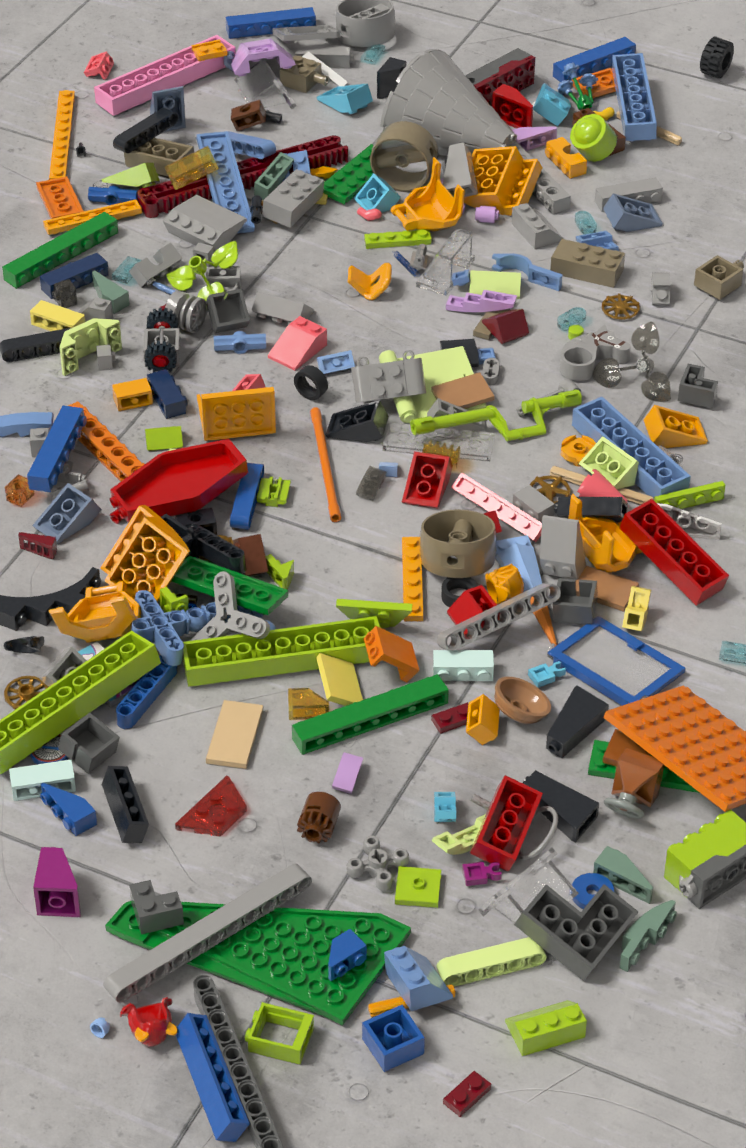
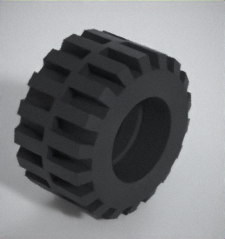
M715 36L711 38L701 55V73L718 79L722 78L729 69L733 59V43Z

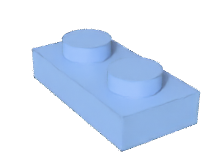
M351 350L317 357L319 370L323 374L355 367Z

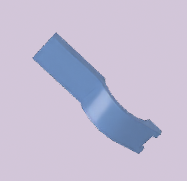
M514 253L492 255V259L496 260L492 270L501 272L506 269H517L527 274L528 282L556 291H560L562 288L563 274L532 265V262L523 255Z

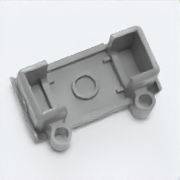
M407 350L403 353V360L369 365L367 357H359L357 359V367H351L356 403L426 393L422 358L414 359V352ZM408 352L411 353L410 359L406 358ZM361 359L366 361L365 365H361Z

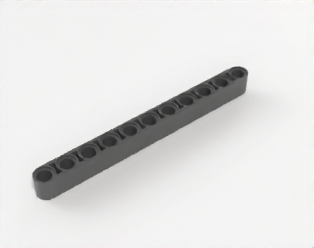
M199 975L193 981L194 999L200 1014L207 1015L250 1123L247 1128L256 1148H284L214 981L208 975Z

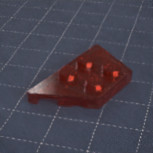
M226 775L175 823V829L177 831H182V828L194 829V833L210 834L221 837L247 812V805L230 777Z

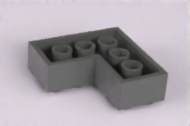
M546 884L522 912L514 925L584 981L638 914V911L604 884L582 912H580Z

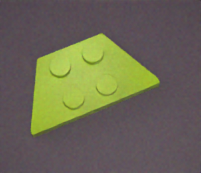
M337 599L336 607L349 619L377 616L381 628L395 627L412 612V604L349 599Z

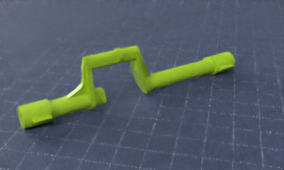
M579 390L560 392L554 396L537 399L533 397L522 401L523 413L531 412L537 425L508 430L505 419L493 405L482 409L433 418L428 416L412 419L410 427L413 435L431 433L438 429L489 420L506 441L522 440L523 438L546 434L543 414L552 408H567L581 405L582 396Z

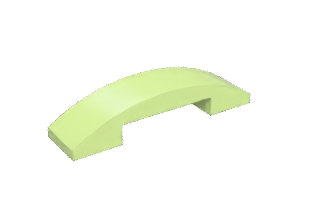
M485 815L476 818L473 826L453 835L448 831L433 837L432 842L446 853L452 855L471 851Z

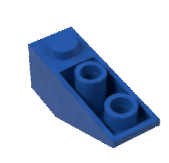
M45 783L41 784L42 793L40 797L43 803L51 807L54 816L62 820L64 827L68 831L71 830L77 836L97 825L96 811L85 798Z

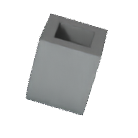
M652 272V305L670 304V273Z

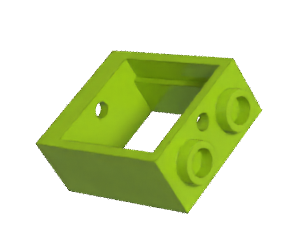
M262 1002L259 1010H255L253 1014L252 1028H248L246 1031L245 1042H248V1052L300 1065L314 1031V1015ZM269 1022L298 1029L293 1045L290 1046L260 1038L265 1023Z

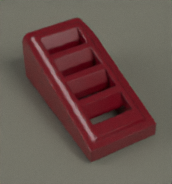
M19 532L18 537L21 549L48 559L55 558L57 553L56 537Z

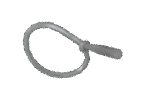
M473 794L470 800L488 810L491 802L476 794ZM542 806L536 809L534 816L544 811L551 812L553 824L547 837L533 852L524 854L522 844L518 853L521 859L527 860L538 855L553 837L558 825V814L552 807Z

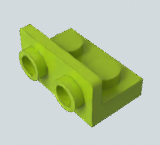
M167 587L161 588L160 607L164 613L181 610L186 612L188 610V596L183 595L177 598L175 593H172Z

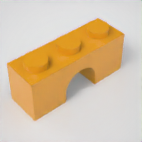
M560 137L547 141L546 156L570 179L586 174L587 160L580 153L570 154L571 144L566 139Z

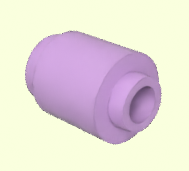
M491 206L476 207L475 220L484 223H495L496 220H499V210Z

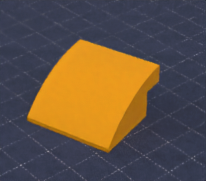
M516 146L474 149L471 157L478 194L464 197V204L474 208L480 206L496 207V210H499V214L512 216V207L525 203L528 204L543 168L539 160H524Z
M140 505L100 569L108 574L104 581L109 585L125 581L126 593L134 600L138 591L146 590L151 592L158 602L160 599V589L168 587L190 550L167 522L148 506Z

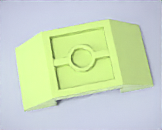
M93 318L65 331L60 344L62 375L66 376L79 370L78 359L97 351L96 346L110 345L111 352L121 350L120 321Z

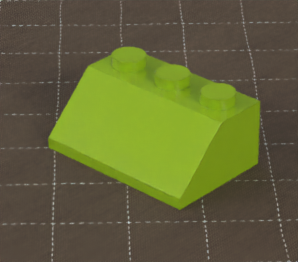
M569 1000L505 1018V1023L522 1056L579 1040L586 1036L587 1020L578 1003Z

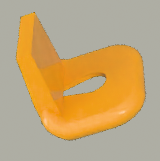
M390 263L382 264L371 275L365 274L352 265L348 268V283L367 300L377 299L391 282L392 265ZM380 276L379 281H378L376 284H374L373 286H371V285L377 280V278Z

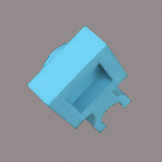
M560 661L553 663L550 667L545 663L529 669L528 676L539 688L555 682L556 676L566 675L565 667L560 669Z

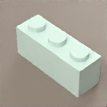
M433 650V675L438 674L442 681H493V650Z
M72 760L9 769L14 801L40 797L42 783L69 793L76 792Z

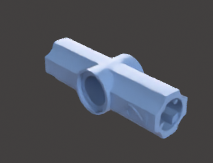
M237 331L233 335L214 336V351L233 350L237 354H243L247 350L266 349V334H246L243 331Z

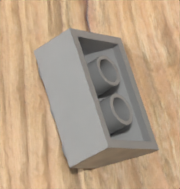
M525 203L512 207L513 226L534 249L552 245L564 239L549 221L529 204Z
M257 291L252 311L257 313V317L266 319L268 316L274 322L282 323V321L288 322L287 325L299 316L309 319L314 312L313 308L304 303Z

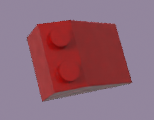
M502 84L493 91L492 107L507 125L514 128L532 127L533 105L516 88Z
M414 451L402 503L438 509L449 483L453 467L450 457Z

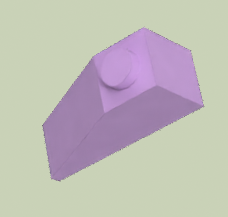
M520 127L512 130L517 134L516 142L525 151L544 146L547 141L557 139V127Z

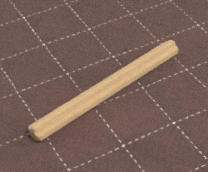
M552 466L550 470V476H561L563 480L580 486L586 478L585 475L557 466ZM627 488L617 489L628 501L640 505L650 499L654 500L652 496Z

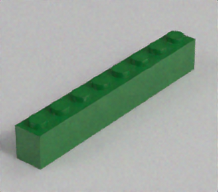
M103 212L2 266L4 281L17 289L118 234L117 219Z
M438 674L426 677L425 679L292 725V740L300 753L304 755L446 705L449 699V689Z

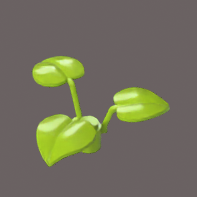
M233 241L217 249L211 257L212 262L206 259L202 260L200 256H193L189 260V265L182 266L166 274L168 281L175 289L185 291L193 286L196 274H200L207 286L199 291L197 297L206 301L210 294L225 293L221 283L214 282L210 285L204 275L207 270L206 264L213 267L219 265L222 269L232 267L238 259L237 243Z

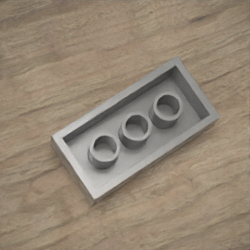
M296 169L263 200L262 216L291 228L323 196L324 180Z

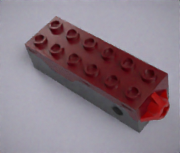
M517 48L465 76L471 81L478 92L483 95L489 105L492 106L493 91L502 84L516 88L518 91L534 84L536 57Z

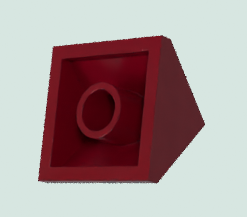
M523 309L508 310L482 320V323L501 344L529 334Z

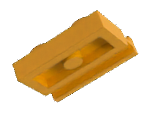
M220 39L191 45L192 52H194L198 61L227 56V49Z

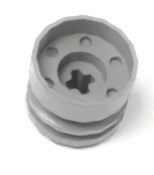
M175 291L170 295L165 308H168V312L171 309L173 314L176 313L178 328L196 333L204 323L207 303L205 299Z

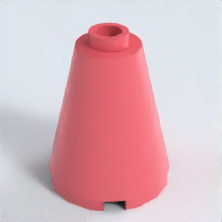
M597 469L592 470L594 472L592 476L589 474L586 476L577 491L580 493L579 497H623L626 503L628 502Z

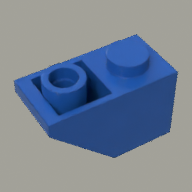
M351 929L332 939L328 963V979L330 981L337 977H342L347 971L361 965L367 959V945Z

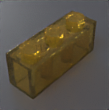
M208 146L165 166V170L175 190L219 169Z

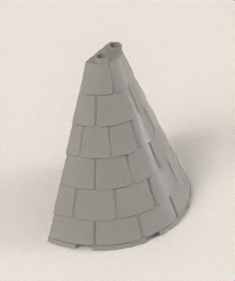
M439 49L426 50L423 56L417 55L403 69L396 80L398 85L395 91H390L380 122L383 130L390 124L400 121L412 122L422 126L435 139L438 146V154L448 156L450 145L464 142L472 156L474 149L510 147L517 139V134L500 118L494 108L489 105L483 95L478 92L450 56ZM390 140L382 143V149L409 144L403 141Z

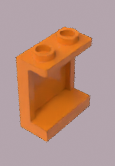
M375 626L364 637L371 666L375 667L380 661H385L398 667L400 678L406 683L420 671L412 642L378 626Z

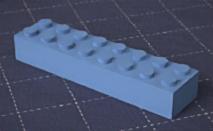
M643 53L612 55V73L623 133L626 137L625 141L656 139L657 122Z
M603 397L573 409L572 426L578 432L592 438L596 443L603 436L639 462L635 484L647 495L654 498V496L689 489L691 476Z

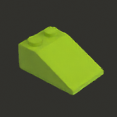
M143 163L101 179L104 183L143 188L156 185V182L160 181L154 163Z

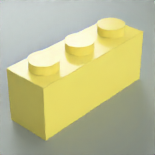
M43 300L30 310L31 325L48 331L73 328L85 322L84 314Z

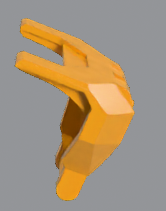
M433 157L432 174L428 185L414 188L403 204L394 205L391 208V213L398 217L407 231L414 229L429 231L448 229L455 226L462 216L465 191L458 184L455 188L454 197L441 184V163L435 157Z
M574 494L571 495L568 519L579 520L584 554L596 569L605 572H616L627 568L636 554L642 553V551L619 529L621 522L616 523L610 519L589 516L582 518V501Z
M119 581L117 584L98 588L87 587L85 598L79 600L68 614H66L63 607L49 610L50 615L62 634L85 640L86 643L122 637L131 631L132 622L141 618L140 605L126 593L125 581Z

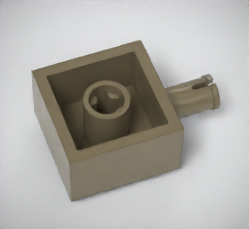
M295 55L293 57L296 65L292 66V68H280V85L307 93L317 83L327 86L329 83V76L322 75L321 63L303 58L302 56Z
M717 255L696 269L694 286L721 300L742 285L744 264L740 260L731 263Z

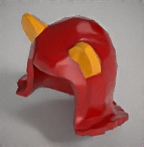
M168 997L163 998L160 1003L139 1008L129 1003L121 1009L120 1017H128L132 1034L146 1046L159 1045L168 1035H177V1027L172 1024V1014L168 1009V1006L173 1001Z

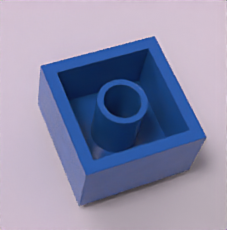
M403 1005L362 1022V1040L384 1072L424 1054L425 1037Z

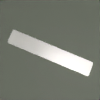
M309 51L302 56L303 58L321 63L322 73L329 76L337 85L344 86L348 83Z

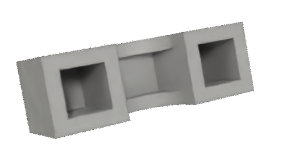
M171 242L159 249L153 256L157 265L151 263L146 257L135 264L129 271L141 288L146 284L150 286L156 281L157 277L161 279L168 273V270L174 271L180 266L179 262L182 260V256Z

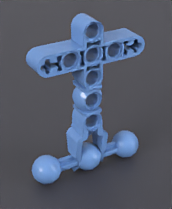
M141 590L135 595V601L140 605L141 618L132 622L131 630L154 643L168 665L178 666L182 663L184 649L180 636L189 634V631L199 632L216 616L215 602H212L206 606L202 605L201 609L192 607L186 612L181 610L164 613L152 593ZM237 605V611L259 618H262L264 615ZM227 615V618L224 619V621L228 622V619L231 618V616ZM265 620L269 623L270 630L276 629V626L272 622H270L269 620Z

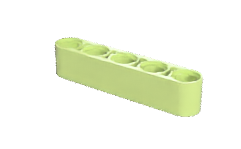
M530 937L446 957L440 960L436 967L443 982L446 985L451 984L455 987L541 965L546 961L547 956L540 945Z

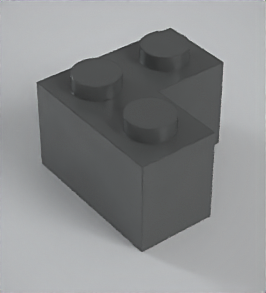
M687 364L679 384L678 401L713 408L717 396L718 381L704 378L705 367Z
M151 880L129 885L131 903L141 934L184 924L183 907L177 891L156 896Z

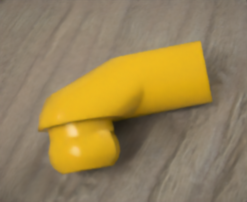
M608 107L602 112L593 111L604 120L610 119L615 113L612 107Z

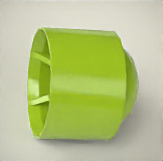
M596 114L586 115L574 124L570 134L574 147L585 159L592 162L601 161L613 152L617 143V136L613 129L600 115Z

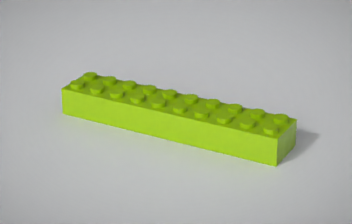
M373 616L270 630L269 634L263 639L238 634L183 642V664L187 685L191 687L319 669L316 659L319 653L353 664L370 662L364 637L375 626L380 627L378 618Z
M131 630L0 720V774L8 771L12 766L25 759L45 743L57 737L61 732L74 725L81 718L161 664L155 644Z

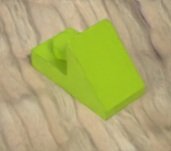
M272 554L265 556L268 575L279 587L288 590L294 576V560L281 564Z

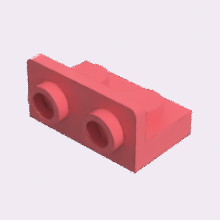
M107 51L92 56L84 71L85 76L89 77L100 74L103 80L107 79L114 65L113 58Z

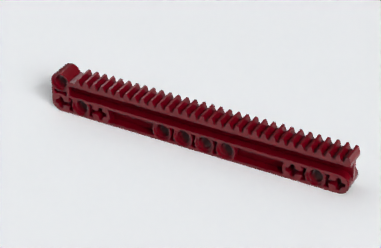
M332 135L278 150L275 154L263 159L253 157L238 161L237 165L244 190H251V187L254 188L255 181L280 152L289 154L307 150L310 169H315L322 166L331 167V164L337 166V163L343 164V161L348 162V146L341 144L339 136ZM293 164L289 169L290 174L294 172ZM205 171L145 187L137 192L138 203L147 218H156L162 212L168 214L169 210L171 211L195 195L209 201L212 199Z

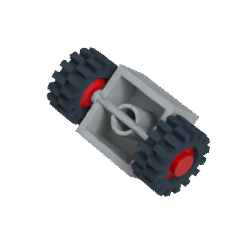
M160 307L158 311L153 309V312H150L149 316H147V328L144 329V365L148 367L149 371L153 369V373L165 369L171 372L172 368L180 366L178 317L176 313L173 314L171 309L168 312V308L162 310V307Z

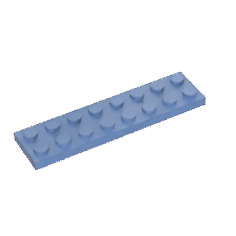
M228 131L197 134L196 140L213 202L247 218V221L237 234L254 232L255 226L251 221L250 208Z

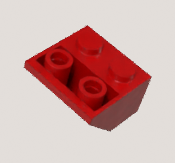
M483 585L465 590L447 610V614L454 624L457 625L497 604ZM500 612L497 615L498 621L500 620ZM484 620L481 622V629L484 627ZM466 628L465 631H464V636H465V637H466L467 634H468V629H467V628Z

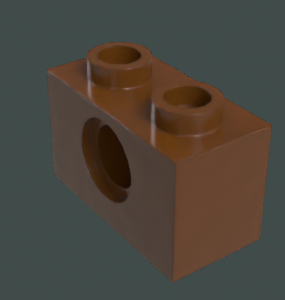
M261 100L231 109V121L236 131H240L264 123L266 121V110Z

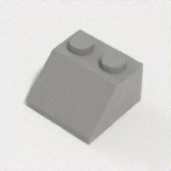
M73 647L64 649L39 679L49 687L87 660Z

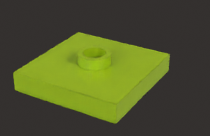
M399 866L395 905L438 908L441 869Z

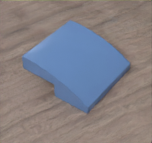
M608 231L576 236V241L579 243L619 251V246L613 242L612 235Z

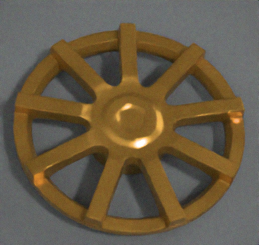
M618 293V295L607 296L602 302L601 308L607 316L624 320L638 314L640 303L633 299L631 295L625 296ZM605 306H611V308H608V309H606V310H605L604 307H605ZM614 310L615 315L613 316L609 312ZM627 310L634 312V314L629 315ZM625 314L626 317H618V315Z
M18 677L6 686L4 690L5 702L16 710L24 700L27 702L38 695L40 692H36L44 686L46 689L48 686L39 677ZM30 679L28 684H22L20 680ZM34 680L41 682L36 687L32 685ZM16 682L19 685V688L14 689L10 686ZM9 691L16 693L17 695L8 696L7 693ZM20 698L16 703L11 701Z

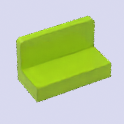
M181 426L145 429L148 451L183 447Z

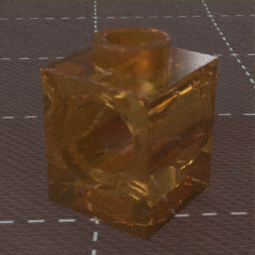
M19 474L5 486L6 501L20 507L35 495L34 490H29L27 478Z

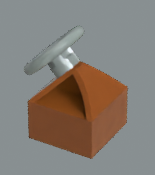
M626 748L618 759L611 793L619 798H606L604 800L605 806L628 817L642 818L644 812L634 806L636 802L648 807L653 805L659 795L665 765L653 756Z

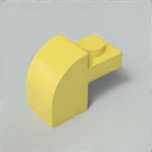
M636 586L631 587L622 627L638 631L643 630L649 610L650 589Z

